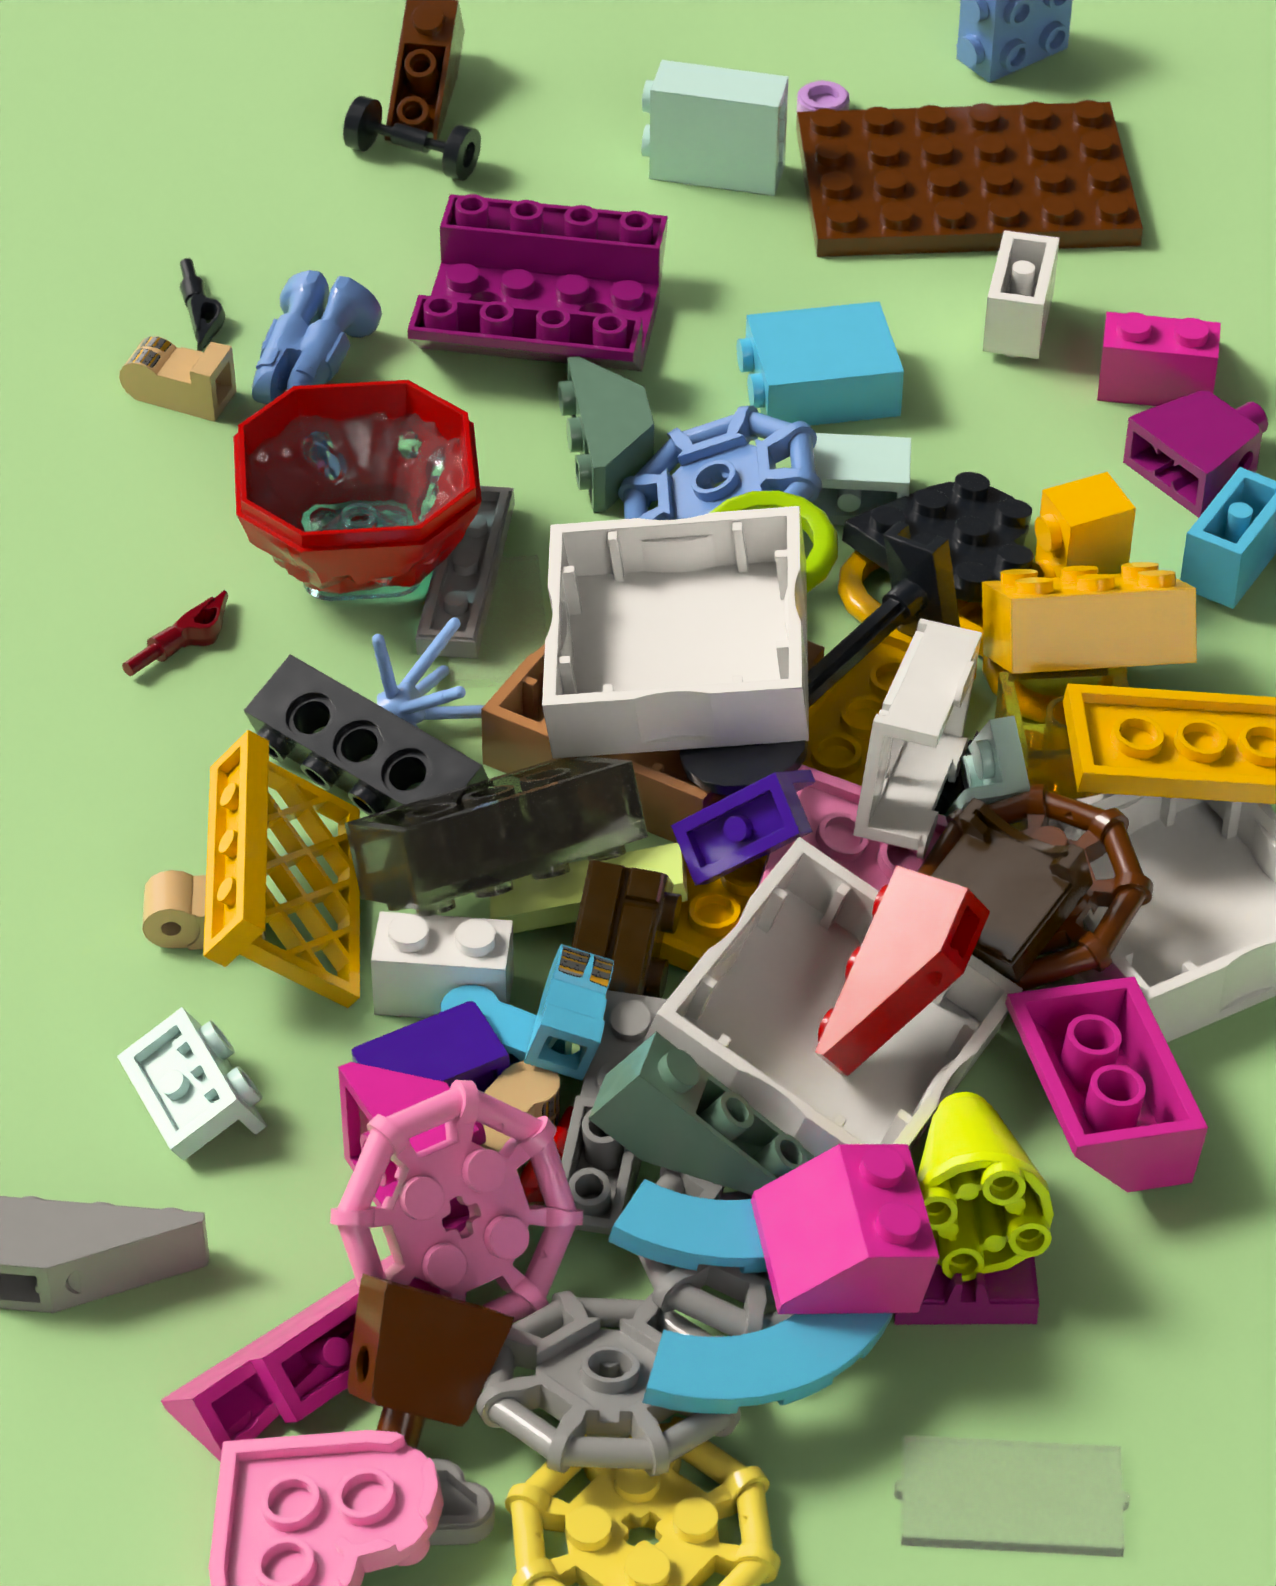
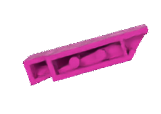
M469 1215L445 1220L442 1222L444 1229L453 1228L457 1229L460 1233L466 1227ZM392 1255L381 1261L384 1271L394 1264ZM353 1278L164 1397L161 1400L164 1408L220 1462L224 1441L255 1439L279 1415H281L285 1423H294L302 1420L348 1388L347 1382L359 1295L356 1279ZM413 1278L408 1285L437 1294L440 1292L439 1289L431 1286V1284Z

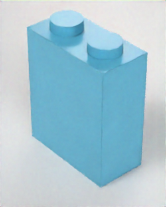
M880 301L746 315V338L737 339V360L740 372H749L747 387L750 406L760 408L761 414L790 423L803 421L810 426L901 416L904 370Z

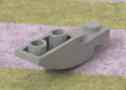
M607 990L605 996L607 1003L603 1017L605 1025L601 1043L585 1074L580 1096L576 1095L561 1162L576 1208L584 1210L583 1225L576 1226L575 1229L610 1235L614 1223L632 1198L642 1161L588 1118L605 1075L643 1043L656 1013L667 999Z

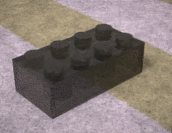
M590 756L556 758L344 823L361 899L386 903L388 910L391 911L409 908L416 909V913L419 916H432L448 912L456 907L455 898L474 893L477 898H485L507 893L514 888L512 880L530 874L532 879H547L563 875L570 871L569 862L586 856L588 861H603L619 857L626 853L625 844L648 837L632 761Z

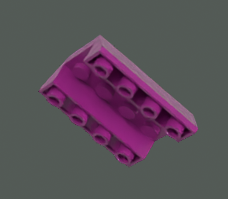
M450 194L440 224L441 264L431 296L418 295L407 329L408 339L423 349L567 364L568 357L579 356L605 368L642 371L659 304L668 216L653 215L643 211L623 212L594 209L585 205L563 206L543 204L533 200L513 201L484 198L476 194L464 196Z

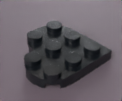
M962 472L955 477V482H945L920 489L909 494V497L904 496L845 520L842 541L889 572L884 533L898 521L909 524L911 540L926 546L937 536L944 537L949 540L956 599L967 602H982L983 581H1000V572L1004 570L1032 568L1034 554L1024 546L1025 538L1029 531L1032 508L1026 502L1017 500L1009 494L990 487V481L984 475L976 472Z

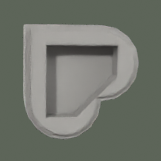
M432 1459L440 1479L444 1505L437 1529L429 1537L430 1545H467L483 1540L493 1530L495 1522L493 1496L480 1484L465 1481L464 1473L457 1464L445 1459Z

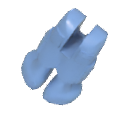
M308 270L293 275L287 281L280 294V307L284 314L278 319L273 320L265 341L262 343L260 360L256 365L257 370L252 384V397L254 401L269 404L283 394L286 389L288 390L293 386L321 385L329 382L339 371L350 348L346 334L351 337L361 338L372 334L377 329L382 317V310L376 297L366 287L349 277L339 276L329 292L327 280L321 272Z

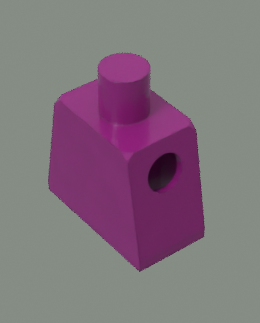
M1200 390L1129 417L1123 463L1199 518L1239 467L1252 472L1257 471L1262 433L1266 432L1268 428V419L1261 406L1255 402H1247L1234 409L1210 391Z

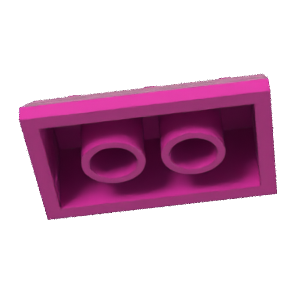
M1135 976L1007 994L1005 1005L1074 1157L1127 1193L1192 1183L1208 1126Z

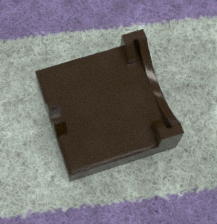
M973 798L959 815L964 833L931 876L968 888L986 906L990 914L972 955L1001 975L1018 983L1093 885V880L1083 848L1074 844L1051 845L1033 839L1008 824L991 810L985 802Z

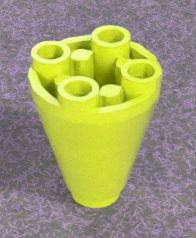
M958 1092L943 1099L932 1117L917 1178L939 1253L937 1264L941 1265L943 1273L950 1279H952L954 1273H962V1282L975 1279L976 1273L986 1274L1006 1270L1029 1257H1035L1045 1252L1050 1246L1052 1239L1050 1227L1054 1212L1047 1182L992 1105L982 1096L972 1092Z

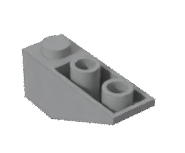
M0 1196V1309L55 1313L208 1266L209 1249L204 1212L184 1211L178 1208L155 1209L118 1206L107 1202L82 1203L45 1200L35 1196H25L22 1198Z

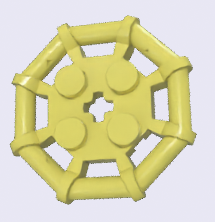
M673 1416L670 1423H659V1427L664 1432L685 1418ZM708 1440L671 1462L668 1473L653 1477L649 1476L644 1469L570 1467L567 1472L561 1473L549 1469L546 1461L525 1483L513 1485L505 1500V1508L512 1516L517 1572L512 1579V1586H571L574 1583L580 1586H702L714 1572L726 1576L718 1586H761L762 1583H770L776 1579L781 1565L780 1557L773 1551L765 1495L770 1482L760 1467L745 1466ZM682 1459L716 1481L720 1486L707 1493L680 1475ZM582 1468L584 1469L590 1483L570 1503L553 1497ZM738 1513L742 1544L720 1543L718 1520ZM639 1527L652 1529L655 1531V1537L659 1542L653 1545L648 1541L642 1540L635 1546L627 1543L629 1530ZM543 1529L565 1533L568 1549L567 1555L553 1559L546 1558Z

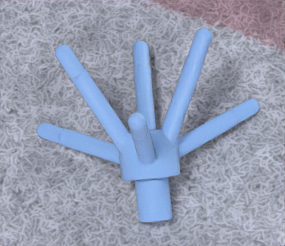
M453 617L447 622L399 685H396L383 635L375 634L372 637L375 657L384 691L377 695V704L417 728L419 727L416 724L423 720L482 718L481 709L485 705L438 706L463 698L466 691L462 686L425 695L448 676L450 672L448 666H439L418 683L460 627L461 622L457 617Z

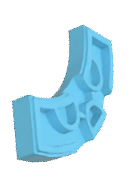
M644 1179L614 1223L608 1242L631 1253L684 1269L697 1271L698 1265L703 1264L718 1267H739L742 1274L768 1272L751 1199L714 1200L699 1198L672 1191Z
M893 1313L794 1314L790 1318L766 1329L725 1337H701L663 1329L642 1403L670 1410L700 1414L737 1413L739 1407L761 1405L775 1401L783 1406L806 1398L830 1386L837 1375L852 1366L859 1358L862 1357L864 1359L883 1335Z

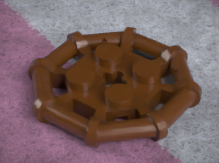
M1032 783L1030 791L987 804L991 810L1010 825L1027 819L1028 829L1021 832L1033 839L1051 845L1074 844L1083 848L1093 880V885L1039 955L1066 946L1071 948L1035 959L1018 983L1011 979L1009 980L1022 988V992L1091 969L1100 973L1112 965L1111 954L1142 905L1151 901L1153 894V882L1143 874L1127 832L1129 826L1128 818L1117 808L1103 810L1048 790L1046 783ZM957 808L946 816L948 825L917 872L931 876L964 833L959 820V815L963 812L961 809ZM1049 818L1086 832L1077 841L1068 839L1063 830L1055 826H1049ZM1107 852L1115 877L1096 880L1090 863ZM1099 906L1108 907L1094 932L1085 930L1083 920L1091 909L1094 914Z

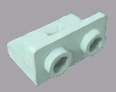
M1015 715L990 719L967 747V756H962L960 762L965 790L943 816H948L957 808L963 811L973 798L985 802L987 805L1030 791Z
M181 1007L117 1057L170 1150L184 1161L238 1119L255 1135L266 1128L267 1125L255 1107V1104L262 1099L258 1088L242 1068L237 1066L233 1069L227 1060L228 1057L235 1053L227 1037L213 1021L210 1020L202 1026Z

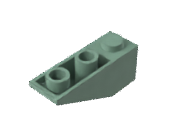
M658 1032L651 1035L605 1075L588 1118L641 1161L751 1195L757 1189L815 1158L803 1148L797 1139L780 1130L751 1107L741 1095L732 1092L699 1066L688 1053L675 1047Z

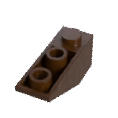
M406 0L386 125L394 127L396 123H401L433 133V139L439 140L458 76L465 32L458 0ZM384 136L385 140L391 141V137Z

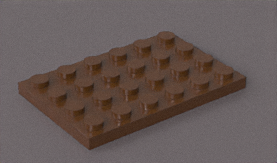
M1082 100L1077 103L1045 104L1042 102H1029L1024 105L980 103L961 107L925 105L920 108L898 109L871 107L867 110H833L822 108L815 111L797 112L796 131L817 257L999 251L1004 230L1059 238L1058 249L1141 246L1143 226L1110 102Z

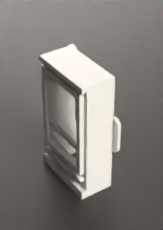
M920 618L917 631L885 697L882 710L880 709L879 714H876L873 720L853 836L916 850L917 858L924 859L937 824L938 812L934 811L938 799L947 778L948 782L955 783L961 768V757L966 755L969 738L963 737L982 632Z

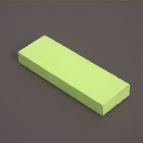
M677 842L492 877L490 887V919L513 920V933L577 922L589 861L593 860L667 874L674 884L672 893L681 894L682 902L688 900L686 862Z

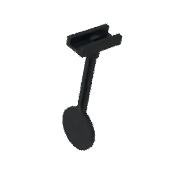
M898 521L884 533L892 589L884 595L882 605L808 671L809 707L896 628L899 632L913 637L917 631L920 618L960 627L948 539L937 536L927 546L918 543L910 538L909 524ZM808 741L682 749L679 755L681 765L690 781L705 791L729 796L774 772L798 770L806 760Z

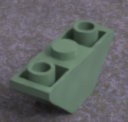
M579 356L568 357V381L558 382V398L561 415H571V418L566 420L570 453H580V455H575L577 486L579 490L588 489L593 513L605 512L620 499L618 490L622 481L628 476H635L654 456V421L644 386Z

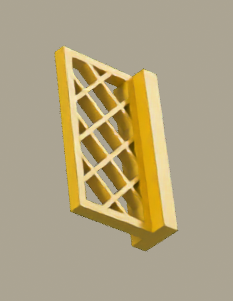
M247 730L210 767L203 957L226 967L238 955H241L349 1008L360 998V809L270 762L269 740ZM268 787L279 793L288 808L280 809L268 792ZM316 812L338 823V836L333 837ZM291 820H298L314 845L307 847L290 823ZM268 828L272 830L288 854L284 856L278 854L267 838ZM322 855L338 877L337 883L333 884L316 860V857ZM296 865L314 892L307 894L289 867ZM267 875L271 877L287 902L278 903L266 886ZM321 902L324 904L338 924V930L333 932L315 904ZM296 913L314 940L306 942L288 915ZM266 923L270 925L287 950L263 939ZM323 951L337 971V976L325 970L314 954L315 952Z

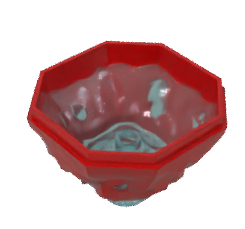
M409 380L293 386L238 425V433L233 436L236 515L247 534L249 542L269 553L276 564L286 569L289 575L303 582L305 590L310 595L321 600L340 601L392 598L412 593L435 567L445 561L463 539L482 502L474 423L469 421L468 412Z

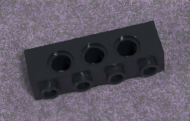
M291 654L244 709L257 735L269 740V756L279 762H283L286 757L300 764L303 773L314 783L326 790H330L333 785L348 793L349 799L355 806L373 818H378L381 813L396 821V826L407 838L422 847H426L431 842L452 854L497 797L483 765ZM321 727H325V728H323L321 731L312 734V733H313L314 731H316L317 729H319V728H321ZM373 754L369 759L359 762L363 757ZM422 782L418 787L407 790L411 785Z

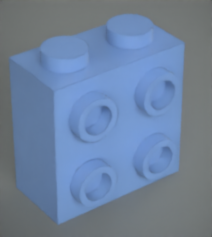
M960 0L956 59L990 83L1067 49L1073 0Z

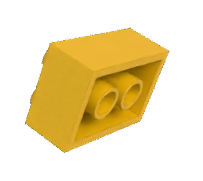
M1125 563L1121 565L1120 574H1098V567L1067 566L1061 568V577L1052 578L1038 577L1037 570L1011 569L1000 572V581L982 582L983 655L1012 674L1197 663L1196 588L1177 579L1176 572L1159 570L1158 563Z

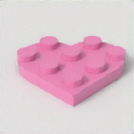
M361 1430L224 1441L209 1561L211 1586H361L365 1573L395 1565L411 1566L420 1562L429 1551V1537L437 1529L444 1505L440 1479L434 1462L430 1457L427 1459L423 1452L408 1446L403 1435L388 1431Z

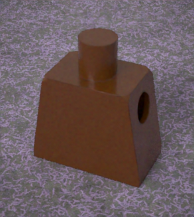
M363 1273L359 1287L347 1382L348 1392L368 1403L383 1407L376 1431L397 1432L404 1436L408 1446L417 1449L426 1418L462 1427L469 1420L511 1330L514 1317L488 1307Z

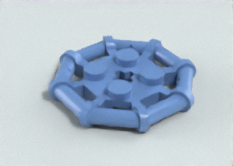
M740 406L733 415L685 431H681L677 427L667 433L669 440L635 476H628L622 481L618 495L624 502L625 519L641 518L650 520H676L705 515L725 500L751 491L779 490L804 497L808 501L813 502L818 498L822 489V481L816 475L813 451L817 435L806 422L796 421L790 423L761 414L755 406ZM755 441L756 446L749 444V442ZM790 456L791 468L776 469V463ZM678 463H680L681 466L671 476L670 472L672 471V469ZM724 481L721 485L715 487V484ZM658 501V506L648 511L651 502Z

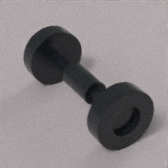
M362 95L358 96L350 105L343 126L345 145L356 150L367 151L376 141L378 134L391 137V143L419 152L428 153L430 149L442 152L443 173L447 177L460 181H465L474 171L481 149L480 132L475 128L465 125H457L450 133L447 142L433 139V133L401 123H396L394 127L382 124L381 103L376 99Z

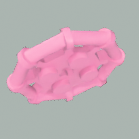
M456 1080L452 1083L449 1090L387 1117L377 1114L366 1125L369 1136L338 1208H331L330 1224L338 1226L358 1288L360 1287L363 1273L404 1285H409L413 1278H416L439 1289V1294L466 1301V1292L495 1279L500 1288L507 1294L482 1306L514 1317L513 1323L548 1305L546 1297L575 1227L583 1225L584 1211L576 1208L553 1138L557 1128L547 1116L536 1118L478 1090L472 1080ZM476 1121L511 1137L499 1153L494 1150L485 1149L472 1142ZM445 1123L446 1140L416 1153L410 1144L409 1138ZM529 1159L531 1160L546 1206L528 1205L517 1169ZM391 1160L398 1166L394 1178L399 1179L392 1197H385L381 1207L371 1206L388 1163ZM457 1197L460 1204L468 1205L469 1219L466 1221V1227L460 1233L457 1229H444L442 1218L451 1213L449 1201ZM529 1225L545 1227L524 1276L513 1266V1263L528 1247ZM382 1226L394 1261V1264L385 1271L383 1270L369 1227Z

